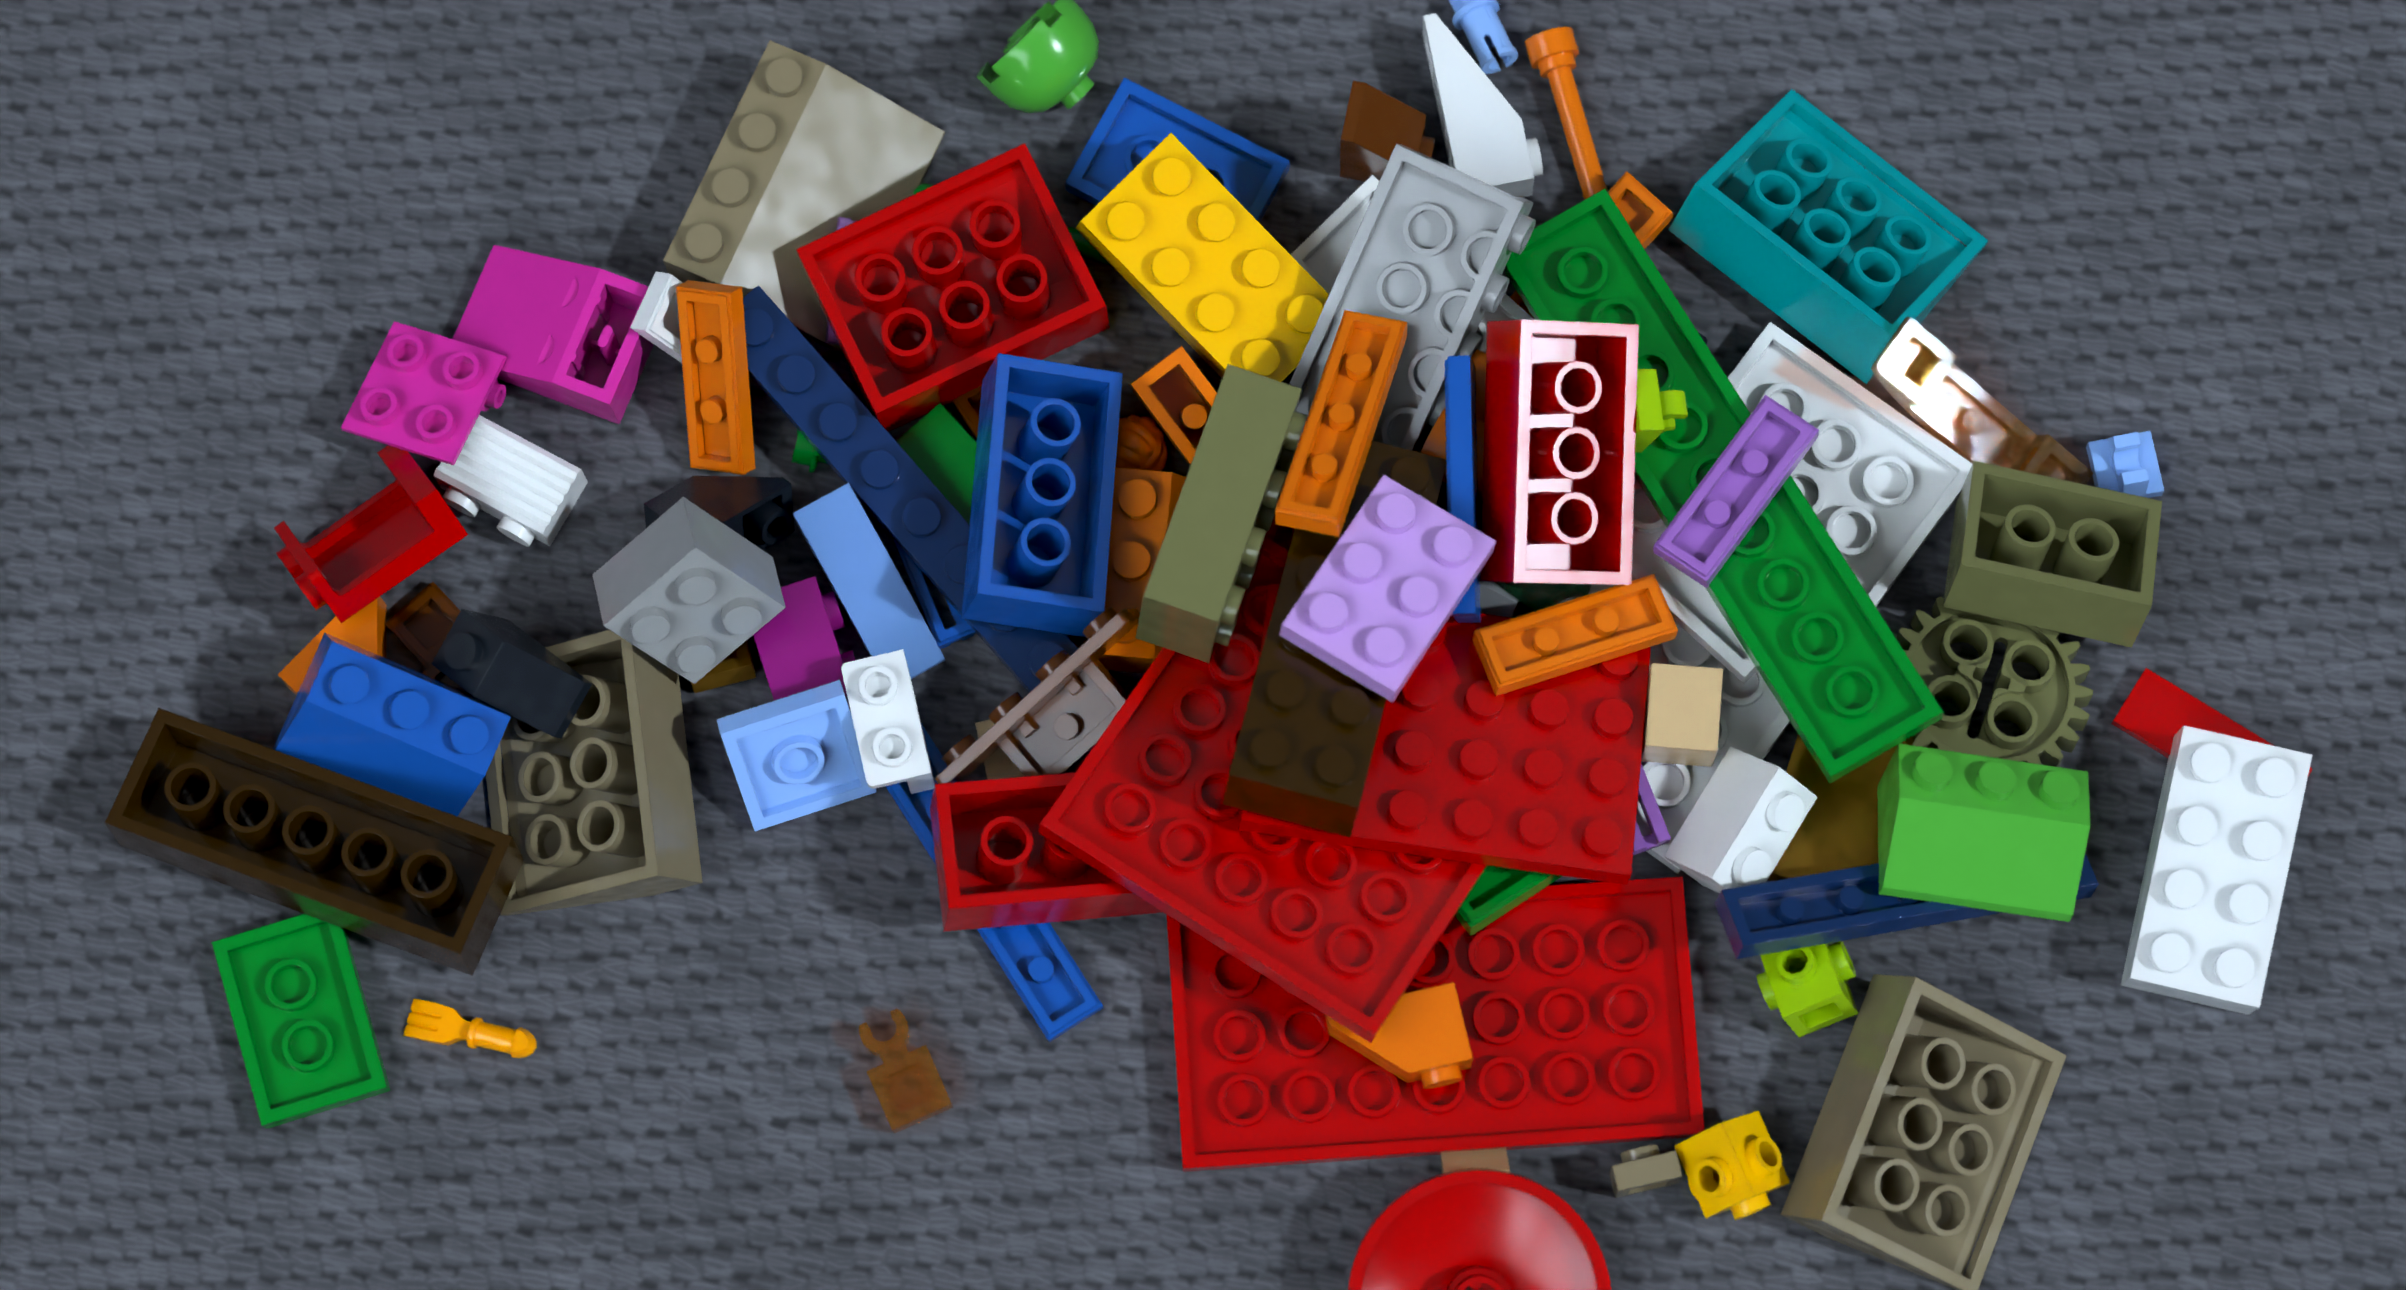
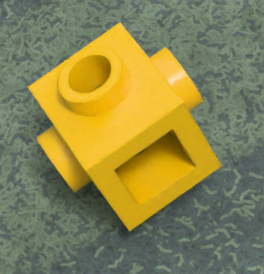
M1759 1110L1721 1122L1674 1145L1688 1177L1690 1191L1699 1202L1705 1218L1731 1210L1735 1221L1771 1206L1767 1196L1768 1193L1790 1183L1782 1165L1781 1153L1775 1142L1770 1138Z

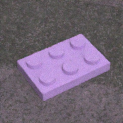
M1383 475L1282 623L1279 635L1393 703L1493 553L1496 540Z

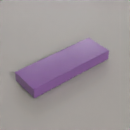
M1765 395L1653 545V553L1707 588L1816 441L1819 429Z

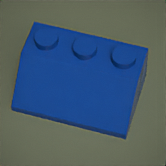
M324 633L273 750L458 816L485 777L511 716L473 697L469 693Z

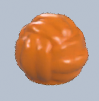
M1136 415L1119 418L1116 468L1162 471L1167 462L1168 451L1164 441V434L1157 428L1155 421L1147 416L1140 418Z

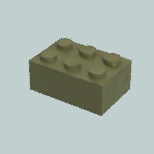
M1973 461L1955 506L1943 607L2132 648L2152 607L2162 501Z

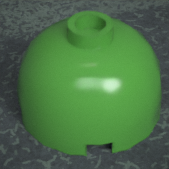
M1055 0L1054 5L1048 1L1007 40L1010 42L1002 50L1004 55L993 66L987 61L976 75L993 95L1016 110L1025 113H1040L1059 102L1067 109H1070L1095 84L1087 76L1098 58L1099 41L1094 25L1074 0Z

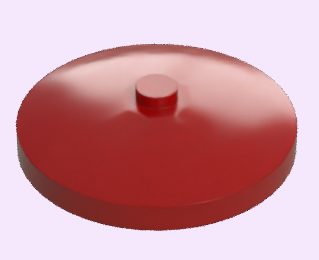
M1469 1168L1453 1170L1425 1179L1393 1199L1378 1214L1363 1236L1353 1259L1347 1290H1611V1283L1606 1261L1598 1242L1580 1215L1564 1199L1542 1184L1519 1174L1488 1168Z

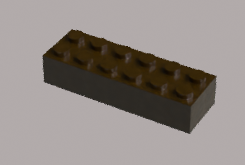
M1372 440L1340 537L1294 529L1231 764L1222 805L1351 837L1386 699L1279 635L1281 625L1383 475L1436 505L1447 465L1446 459Z
M158 708L105 821L106 826L122 847L472 976L524 861L512 836Z

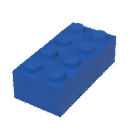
M1001 353L997 354L982 380L961 619L1086 637L1082 633L1083 630L1104 612L1123 373Z

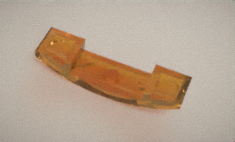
M1906 317L1870 369L1893 398L1924 429L1971 463L1978 461L2087 484L2094 474L2090 469L2049 434L2037 435L1953 364L1957 356L1912 317Z

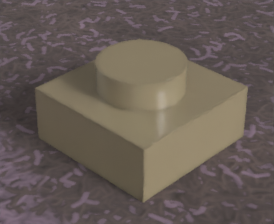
M1657 1144L1642 1146L1620 1153L1622 1163L1612 1165L1609 1171L1615 1198L1678 1184L1682 1178L1676 1151L1660 1154Z

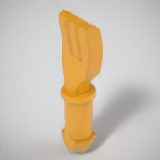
M415 998L412 1001L410 1008L412 1012L408 1015V1024L405 1026L403 1034L405 1037L447 1046L459 1041H466L467 1046L471 1049L481 1047L511 1054L513 1058L528 1057L537 1048L535 1036L524 1028L514 1029L484 1022L480 1017H475L469 1022L454 1008Z

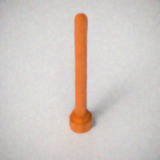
M1557 27L1537 33L1525 41V47L1531 67L1539 69L1541 77L1548 78L1585 200L1603 189L1607 190V186L1572 73L1577 67L1575 58L1579 55V49L1571 27Z

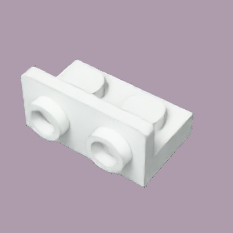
M904 650L844 663L841 671L868 786L875 789L907 781L911 794L934 789V777Z

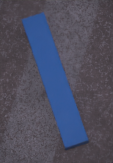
M922 725L934 782L938 784L935 778L948 766L942 760L943 756ZM907 781L885 786L936 865L930 814L934 789L911 794ZM1050 923L977 929L1048 1042L1053 1041L1103 1009L1102 1003Z

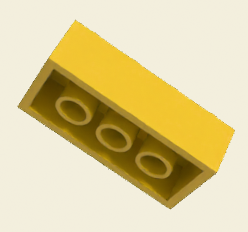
M1172 133L1155 147L1075 228L1221 378H1223L1227 364L1282 382L1298 366L1329 296L1319 283Z

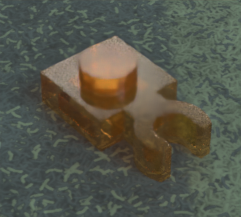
M898 1009L890 1011L892 1020L896 1025V1032L888 1041L876 1040L867 1023L859 1025V1035L865 1048L871 1054L881 1057L884 1063L866 1072L894 1134L953 1108L927 1046L924 1045L908 1052L906 1046L910 1038V1028L905 1016Z

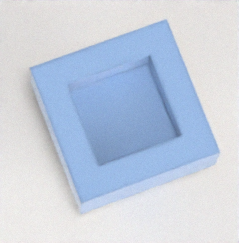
M2151 431L2112 436L2107 439L2088 442L2086 445L2095 487L2146 498L2162 496L2165 490Z

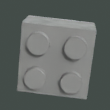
M684 497L592 574L603 626L693 684L697 683L786 608L773 557Z

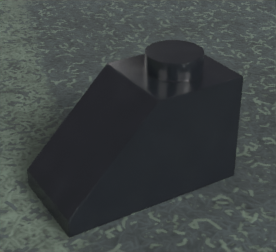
M461 609L431 663L473 697L562 739L592 686L591 682L510 620L466 609Z

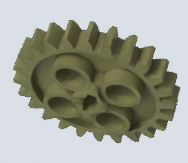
M1942 597L1936 598L1932 608L1933 618L1927 613L1917 610L1911 621L1913 630L1901 627L1896 639L1935 700H1948L1954 703L1959 708L1961 715L1947 716L1943 714L1941 720L1913 735L1915 741L1912 745L2059 767L2063 759L2061 750L2073 752L2080 738L2075 731H2083L2090 716L2081 708L2088 706L2093 696V690L2079 685L2085 681L2090 667L2086 664L2070 663L2075 658L2081 646L2080 643L2074 641L2060 644L2058 638L2061 632L1943 607L1944 598ZM1956 642H1966L1977 650L1979 658L1974 660L1962 659L1952 651L1950 645ZM2002 642L2005 644L2006 650L1992 688V698L1984 713L1979 736L1972 739L1967 735V730L1982 689L1981 682L1989 666L1994 644ZM2018 662L2029 663L2038 670L2041 678L2037 680L2023 679L2013 670L2012 664ZM1995 721H2011L2021 729L2023 735L2016 737L2007 736L1999 731Z

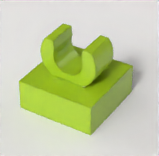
M1638 369L1635 452H1643L1663 431H1671L1676 428L1675 419H1685L1688 416L1685 392L1680 390L1659 392L1656 369Z

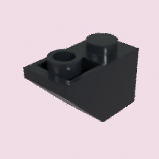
M692 476L644 503L646 528L684 497L762 550L779 542L795 531L792 485L783 477Z

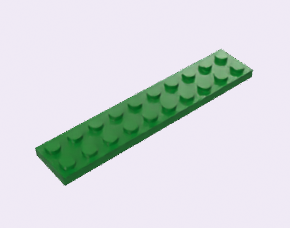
M1603 189L1534 228L1523 252L1520 255L1514 252L1511 253L1504 272L1535 320L1639 324L1638 369H1656L1659 392L1666 390L1685 392L1688 416L1685 419H1675L1676 428L1674 430L1663 431L1643 452H1635V478L1666 527H1668L1751 413L1607 190ZM1790 475L1706 590L1828 782L1832 783L1942 719L1943 710Z

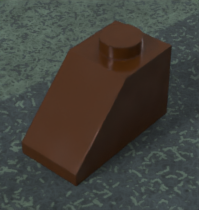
M1353 81L1341 136L1340 177L1365 182L1373 175L1380 181L1396 144H1402L1433 158L1436 138L1425 136L1426 114L1367 83Z

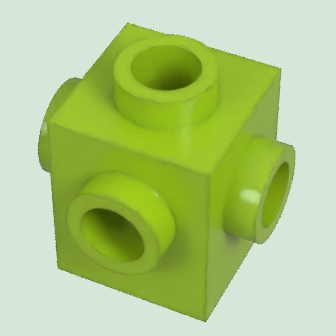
M1842 941L1760 955L1765 968V972L1756 975L1761 993L1769 1009L1773 1011L1779 1008L1782 1018L1799 1038L1859 1014L1847 980L1856 977V972L1850 955Z

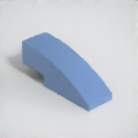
M849 482L793 513L798 528L870 657L903 649L911 679L945 661L923 616Z

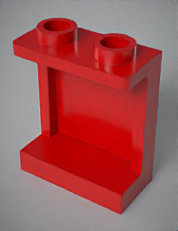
M387 445L377 452L396 480L308 542H299L285 521L274 527L286 545L276 554L316 611L325 604H328L341 623L468 535L438 490L408 451Z

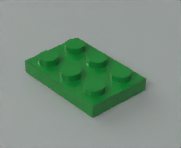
M302 914L212 942L261 1126L269 1129L391 1091L346 929L310 915Z

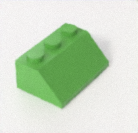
M1899 743L1877 786L1879 894L2069 922L2074 913L2090 830L2088 771Z

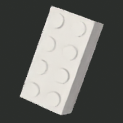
M2183 726L2174 735L2145 865L2121 986L2246 1015L2260 1008L2310 769L2311 754L2189 726Z

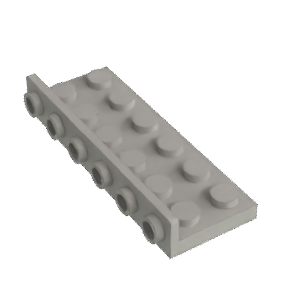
M1396 144L1289 385L1302 389L1297 412L1306 414L1308 417L1345 310L1406 321L1408 336L1372 440L1421 453L1434 424L1445 408L1444 360H1447V356L1470 355L1472 357L1477 349L1480 350L1483 337L1476 334L1482 317L1485 311L1494 313L1499 307L1509 284V278L1502 275L1512 252L1518 255L1523 252L1534 230L1536 220L1528 216L1533 202L1523 197L1510 195L1407 146Z

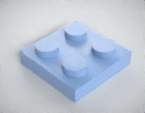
M840 680L716 719L754 831L877 792L876 788H870L866 781L851 711Z

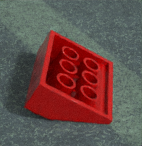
M1025 143L796 249L870 411L887 432L929 413L939 403L944 406L953 402L952 400L981 386L982 380L998 353L1042 360L1110 328L1107 306Z

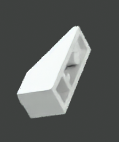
M1436 13L1423 15L1422 35L1449 166L1515 197L1531 196L1534 176L1543 175L1542 159L1537 138L1526 139L1521 117Z

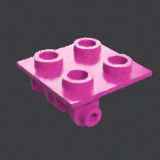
M394 321L340 428L342 431L454 466L480 412H485L490 407L499 409L505 400L506 386L498 383L497 378L507 357Z

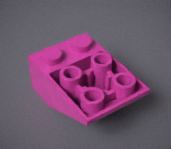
M493 245L453 339L505 355L507 359L497 379L620 425L654 345L630 328L649 286L601 268Z

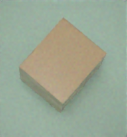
M1651 663L1648 675L1641 761L1704 767L1713 766L1718 751L1723 669Z

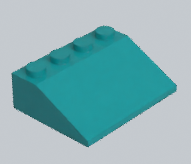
M1793 89L1695 183L1668 229L1865 384L1895 355L1989 241Z

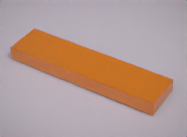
M1348 310L1344 311L1275 509L1276 525L1340 537L1408 336L1406 321Z

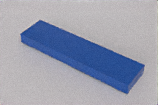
M1470 355L1447 356V360H1444L1447 511L1479 530L1476 370ZM1480 572L1451 614L1458 623L1481 622Z

